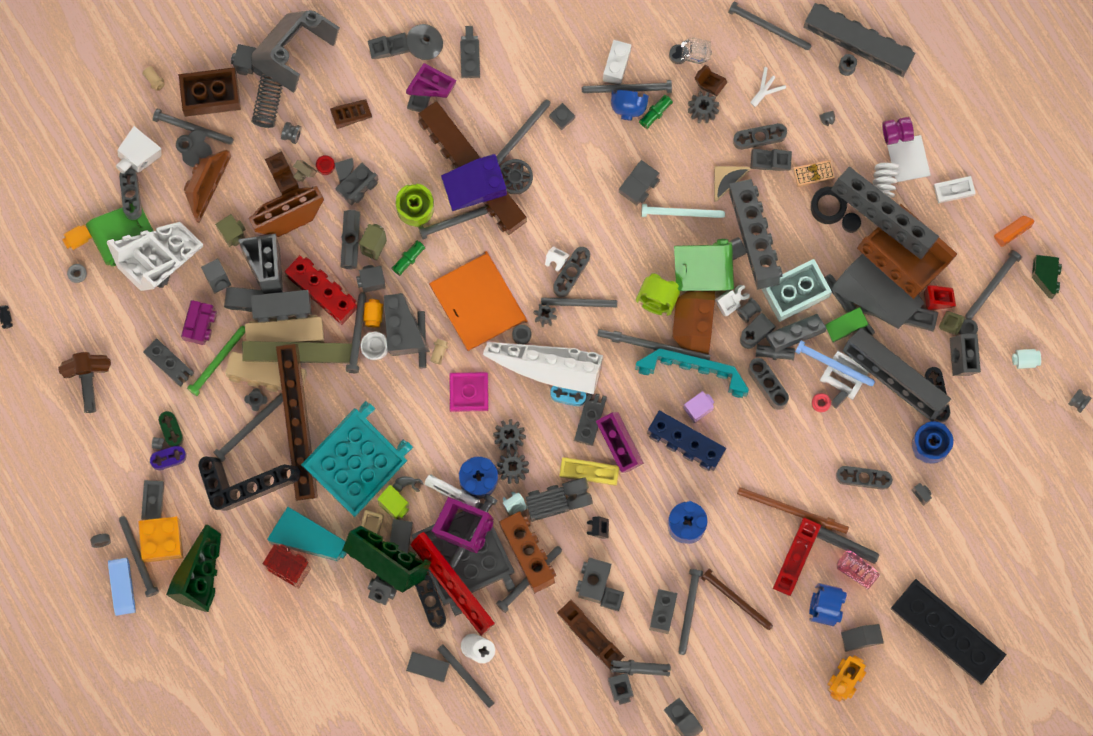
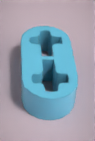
M556 386L551 388L550 396L555 402L579 407L586 401L585 392ZM559 388L562 389V393L567 394V396L560 395V398L556 397V393L553 392L558 391ZM577 393H580L583 399H579V402H576L575 398L569 395L575 396Z

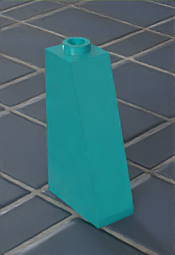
M289 507L286 508L267 538L268 542L272 545L337 562L340 558L344 559L347 555L342 550L345 544L343 539Z

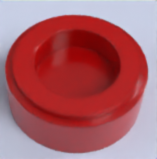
M327 155L319 157L316 161L317 171L322 175L331 174L335 169L334 160Z

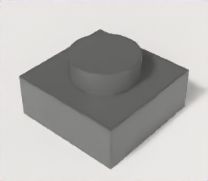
M562 103L549 114V118L563 130L575 119V115Z
M919 483L912 489V492L923 506L932 499L930 496L931 491L926 485L922 486Z

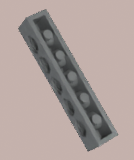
M850 166L837 179L831 189L919 259L926 255L940 237Z
M752 179L730 183V198L757 290L780 285V277H783L782 270L776 264L778 257L776 250H772L771 247L773 245L771 233L768 234L766 230L768 222L766 217L763 218L762 216L763 205L757 199L759 196L758 188L756 185L753 186Z

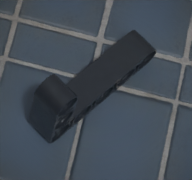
M205 456L198 463L210 505L215 510H231L293 484L301 476L300 469L297 466L284 464L230 487L223 464L219 458ZM210 462H212V468H211V469H209V463H210ZM290 469L291 475L288 478L287 471ZM273 476L274 482H273V484L271 485V484H270V479H271V477ZM216 479H217L218 485H217V487L215 488L214 483H215V481H216ZM257 484V490L254 492L253 487ZM238 491H240L239 499L237 498ZM223 497L224 503L221 506L220 500Z

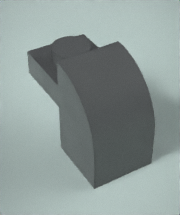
M680 698L664 709V712L674 723L675 729L681 736H697L703 731L694 714L689 711Z

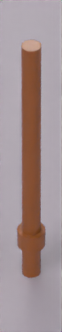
M741 487L738 490L737 494L795 516L809 519L825 526V529H834L845 534L848 532L849 527L835 522V519L823 518Z

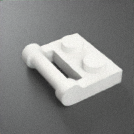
M837 350L833 360L866 376L869 374L861 365ZM830 366L827 367L820 379L821 382H827L840 391L844 390L852 400L863 384ZM833 371L854 383L853 389L831 377V372Z

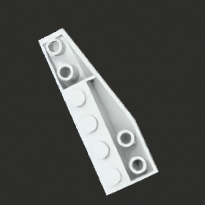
M487 342L483 355L528 378L556 387L594 394L603 360V355L595 352L580 351L576 348Z

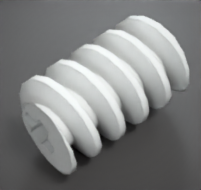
M879 163L874 168L876 172L874 173L873 185L888 197L894 198L895 194L890 191L896 190V187L891 184L897 183V179L892 177L897 176L898 172L893 171V169H898L899 165Z
M468 634L461 642L462 653L478 663H487L495 655L494 644L477 634Z

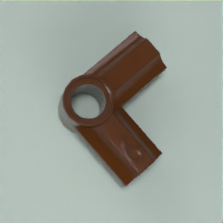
M89 352L73 354V358L62 362L58 369L59 374L63 378H72L76 375L92 372L105 373L109 371L111 360L107 355H90Z

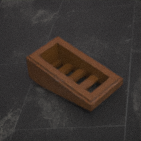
M366 99L330 108L337 129L372 117ZM360 106L364 108L365 114L363 115L361 114ZM356 108L358 116H354L352 109ZM345 111H349L350 118H347ZM339 113H342V116H343V119H342V120H340V118H339V115H338Z

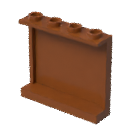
M900 204V206H901L902 208H904V209H905L906 211H908L911 215H913L907 208H905L902 204ZM877 227L868 237L865 236L857 247L863 255L913 299L957 256V253L938 238L926 255L919 259L880 227Z

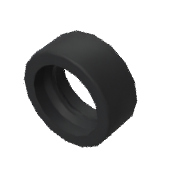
M828 186L820 188L814 194L810 210L817 221L823 224H834L843 218L847 209V202L831 190L832 187ZM825 195L836 197L840 203L839 211L832 216L822 214L818 209V201L821 197Z

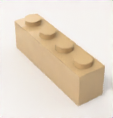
M309 315L305 319L289 317V320L277 321V318L269 319V322L258 323V320H252L249 324H245L246 341L324 343L323 320L318 315Z
M231 351L225 372L230 381L236 383L245 381L252 387L265 386L267 390L273 392L282 390L278 362L242 361L241 353ZM301 368L304 386L307 372L306 369Z

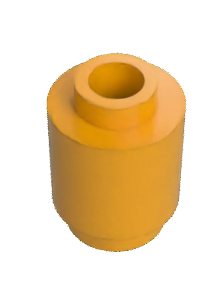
M78 225L64 233L65 238L62 241L67 249L75 250L89 242L88 239L92 237L85 225Z
M369 299L368 302L364 303L363 321L366 327L379 328L383 320V304L380 303V300Z

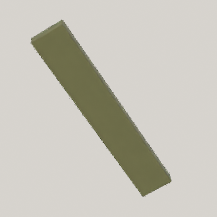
M242 342V361L278 362L276 346L298 344L300 363L349 364L352 348L351 343Z

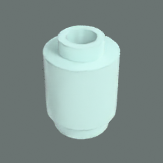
M1035 349L1016 350L1015 354H1012V363L1016 365L1017 369L1036 368V366H1041V352Z

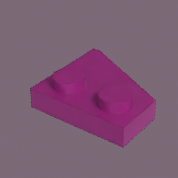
M423 63L406 89V94L447 98L456 85L457 80Z

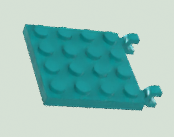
M366 401L361 405L359 411L354 408L301 464L354 517L407 462L404 456L413 448L409 442L403 439L396 449L366 419L375 410Z

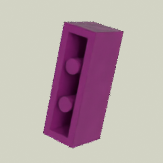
M612 412L596 421L621 473L629 472L644 464L619 412Z

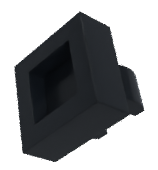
M596 516L592 517V520L587 521L588 525H592V531H588V535L601 539L609 538V519Z

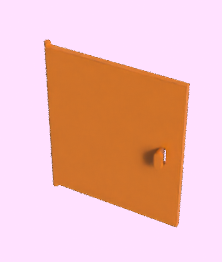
M487 251L484 252V255L429 283L467 351L524 321L525 323L528 322Z

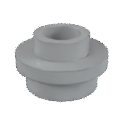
M74 264L69 267L67 275L72 282L80 283L85 280L87 271L83 265ZM76 271L81 272L80 276L75 277L74 273Z

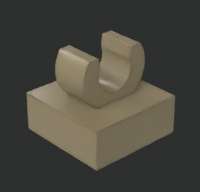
M297 160L293 166L298 170L294 178L299 182H303L306 176L314 177L317 173V170L303 160Z

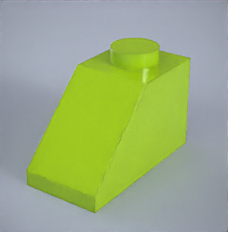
M391 485L377 499L379 506L396 520L399 517L403 518L409 511L408 501Z

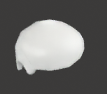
M374 331L367 333L362 338L360 346L362 354L366 358L379 360L387 355V337L384 334Z

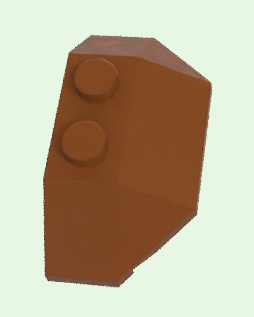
M228 150L202 158L199 164L196 163L192 170L193 176L191 181L188 180L185 184L184 191L194 218L198 223H200L229 163L231 154Z
M317 186L297 188L261 205L253 216H250L248 219L255 232L266 235L276 234L277 237H280L313 221L324 198Z
M687 291L678 297L675 304L672 337L680 348L709 354L715 291Z

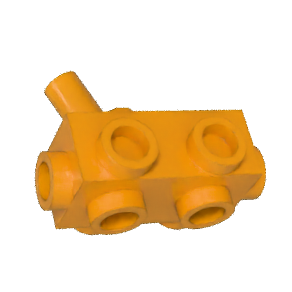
M854 655L853 657L848 656L847 659L843 658L837 667L840 670L837 676L832 675L827 684L830 686L828 691L831 692L830 696L840 702L841 699L845 701L847 698L851 699L857 690L854 688L856 682H861L867 673L864 671L866 665L863 664L864 661ZM852 667L855 670L854 674H849L848 668Z

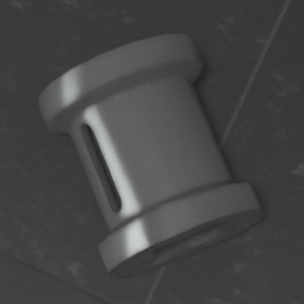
M851 54L844 55L838 67L840 73L845 76L853 74L857 65V59Z
M750 298L749 302L742 308L736 309L740 318L746 323L749 322V318L755 313L762 311L759 304L753 298Z

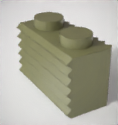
M368 224V228H366L364 235H362L363 238L359 241L360 250L363 255L378 260L387 242L386 234L382 226Z

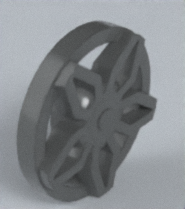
M512 159L501 165L500 170L506 176L504 182H510L506 185L508 193L521 194L529 189L533 181V173L526 162ZM516 163L513 169L511 167H508L507 165ZM523 166L528 169L529 173H522ZM522 182H528V184L523 188ZM513 184V188L515 190L508 189V187H511V185ZM517 184L520 185V190L517 189Z

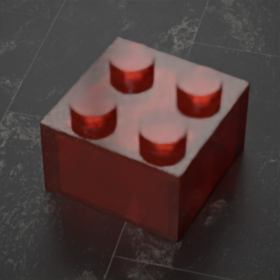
M274 544L262 563L265 570L299 589L311 570L309 562L300 554L293 555L290 551L291 549L285 545L280 544L278 546Z

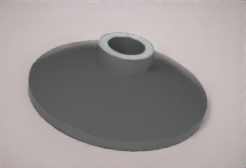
M420 24L414 26L408 32L406 44L412 55L422 60H430L440 54L443 48V39L436 28L427 24ZM423 38H428L429 42L424 41Z

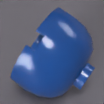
M612 90V110L616 114L621 115L622 120L632 121V117H639L645 112L649 96L643 94V97H639L638 92L617 90L616 93Z

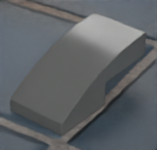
M404 32L391 37L382 36L369 40L368 45L371 58H386L410 52L406 44L407 34Z
M752 149L750 169L791 170L792 151Z

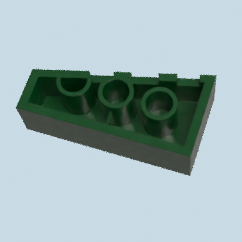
M362 526L349 532L342 549L351 558L356 559L365 568L370 569L382 580H385L402 593L422 582L431 564V561L427 559L422 561L416 558L417 554L411 551L406 553L398 549L399 545L394 542L383 541L382 536Z

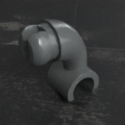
M404 476L395 481L393 488L401 492L406 485H412L416 492H420L418 488H415V484H424L420 479Z

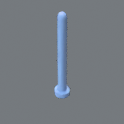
M800 341L795 351L796 353L800 354L802 352L869 386L874 385V379L805 346V342Z

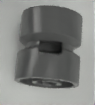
M586 477L562 484L564 493L568 495L566 500L569 510L593 504L591 494L587 492L589 486Z

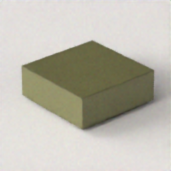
M946 311L939 328L940 330L958 335L965 318L962 315Z

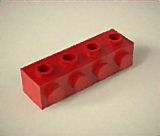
M299 255L284 271L285 276L301 290H309L310 298L343 325L357 310L356 300L350 294L345 295L341 291V286L335 281L331 283L324 271L321 269L317 271L313 267L314 263L309 258H302Z

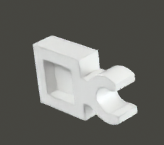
M738 285L734 292L733 290H727L715 299L723 316H728L741 306L740 300L749 298L750 295L748 293L741 295V291L745 288L744 285Z

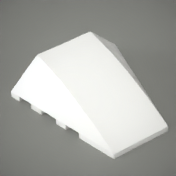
M181 222L158 227L153 232L146 230L134 237L127 235L123 236L122 240L114 241L112 239L107 241L117 268L140 291L151 290L157 287L203 247V243Z

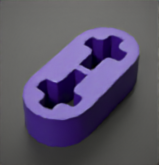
M173 446L153 453L150 457V464L155 470H164L184 463L187 455L182 447ZM175 451H179V453H183L182 455H180V459H179V460H177L175 457H173V458H169V457H170V456H174V455H175ZM158 456L161 459L167 458V460L161 462L162 465L158 466L157 463H154L157 460L156 457Z

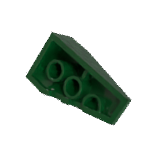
M209 525L204 526L173 576L166 594L179 604L204 612L209 611L216 589L213 587L214 576H217L215 565L220 551V532Z

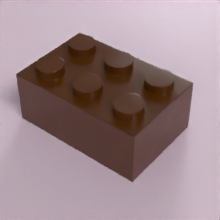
M235 67L178 74L182 111L185 117L241 110Z

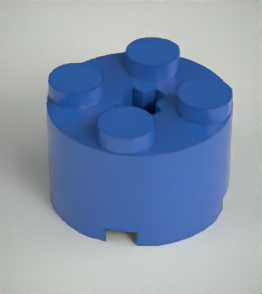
M936 421L925 423L917 430L912 439V449L915 457L929 464L943 461L953 447V435L943 423ZM931 439L936 443L935 446H932L929 442Z
M484 457L468 459L462 464L459 471L460 486L467 494L477 499L484 498L486 494L491 495L498 484V472L495 465L490 459ZM477 474H480L481 481H477L475 478Z
M692 501L676 505L668 518V531L675 541L685 544L699 541L704 535L708 523L704 509ZM685 520H686V521H689V520H690V521H691L690 526H689L688 524H687V525H684V521H685Z
M818 583L815 587L819 588L818 592H813L809 614L813 615V617L809 618V620L835 626L837 622L840 623L842 620L843 611L840 610L842 603L844 604L846 601L847 593L843 592L842 588Z

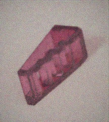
M849 549L837 562L838 570L868 590L880 576V573ZM855 564L858 565V566L855 568V570L853 571V570H852L853 566H854ZM861 569H864V572L859 576L858 573ZM870 573L871 576L865 581L864 578Z

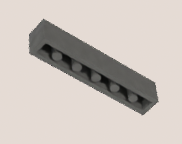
M815 3L804 23L803 28L903 78L915 56V52L910 47L901 46L890 37L885 38L879 35L876 30L867 29L860 22L851 21L842 13H835L823 4Z
M862 328L846 343L843 349L845 354L930 421H934L951 400L949 396Z

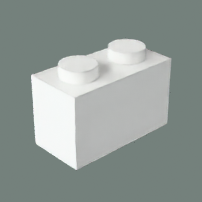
M613 40L603 73L604 82L621 85L631 53V44Z

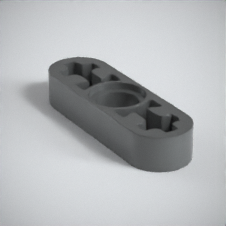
M777 123L738 131L734 135L733 144L737 149L743 150L782 142L787 136V128L783 124ZM776 129H779L780 132H783L781 134V137H778L777 134H773L776 132ZM767 130H770V134H773L771 135V139H769V133ZM762 132L766 138L763 141H758L755 138V134ZM749 134H752L751 140L753 143H750V139L745 140L744 144H741L740 141L737 142L740 136L743 139H747L750 136Z
M129 168L124 174L120 172L119 175L122 205L125 216L129 220H136L142 214L139 182L135 170ZM128 175H131V184H128L126 180ZM133 190L136 192L133 197H126L128 191ZM130 204H133V206H134V208H135L133 213H130V211H131V205H130Z
M576 248L559 274L553 286L554 293L557 296H567L590 261V251L587 248ZM584 252L586 259L582 258L579 265L576 264L578 260L577 254ZM570 267H574L577 270V274L573 277L568 276L566 273ZM565 279L568 280L565 285L567 290L558 291L559 287L557 285H562Z
M842 466L836 473V479L840 484L885 490L890 487L893 481L889 472ZM843 471H847L848 475H853L854 471L857 472L855 482L852 481L854 477H847L846 480H843V476H840ZM867 473L870 478L869 482L862 483L859 480V474ZM873 474H876V479H881L882 476H885V479L888 480L885 485H881V481L875 480L874 484H871Z

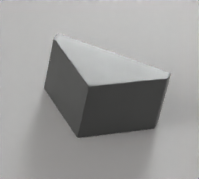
M879 624L860 626L841 632L846 652L884 644Z

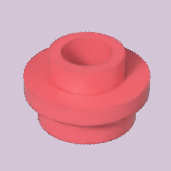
M824 393L816 394L812 399V407L817 412H826L831 406L829 396ZM818 401H824L825 405L819 406Z

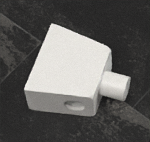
M134 126L117 150L121 161L116 165V168L123 174L130 167L139 173L162 156L161 148Z

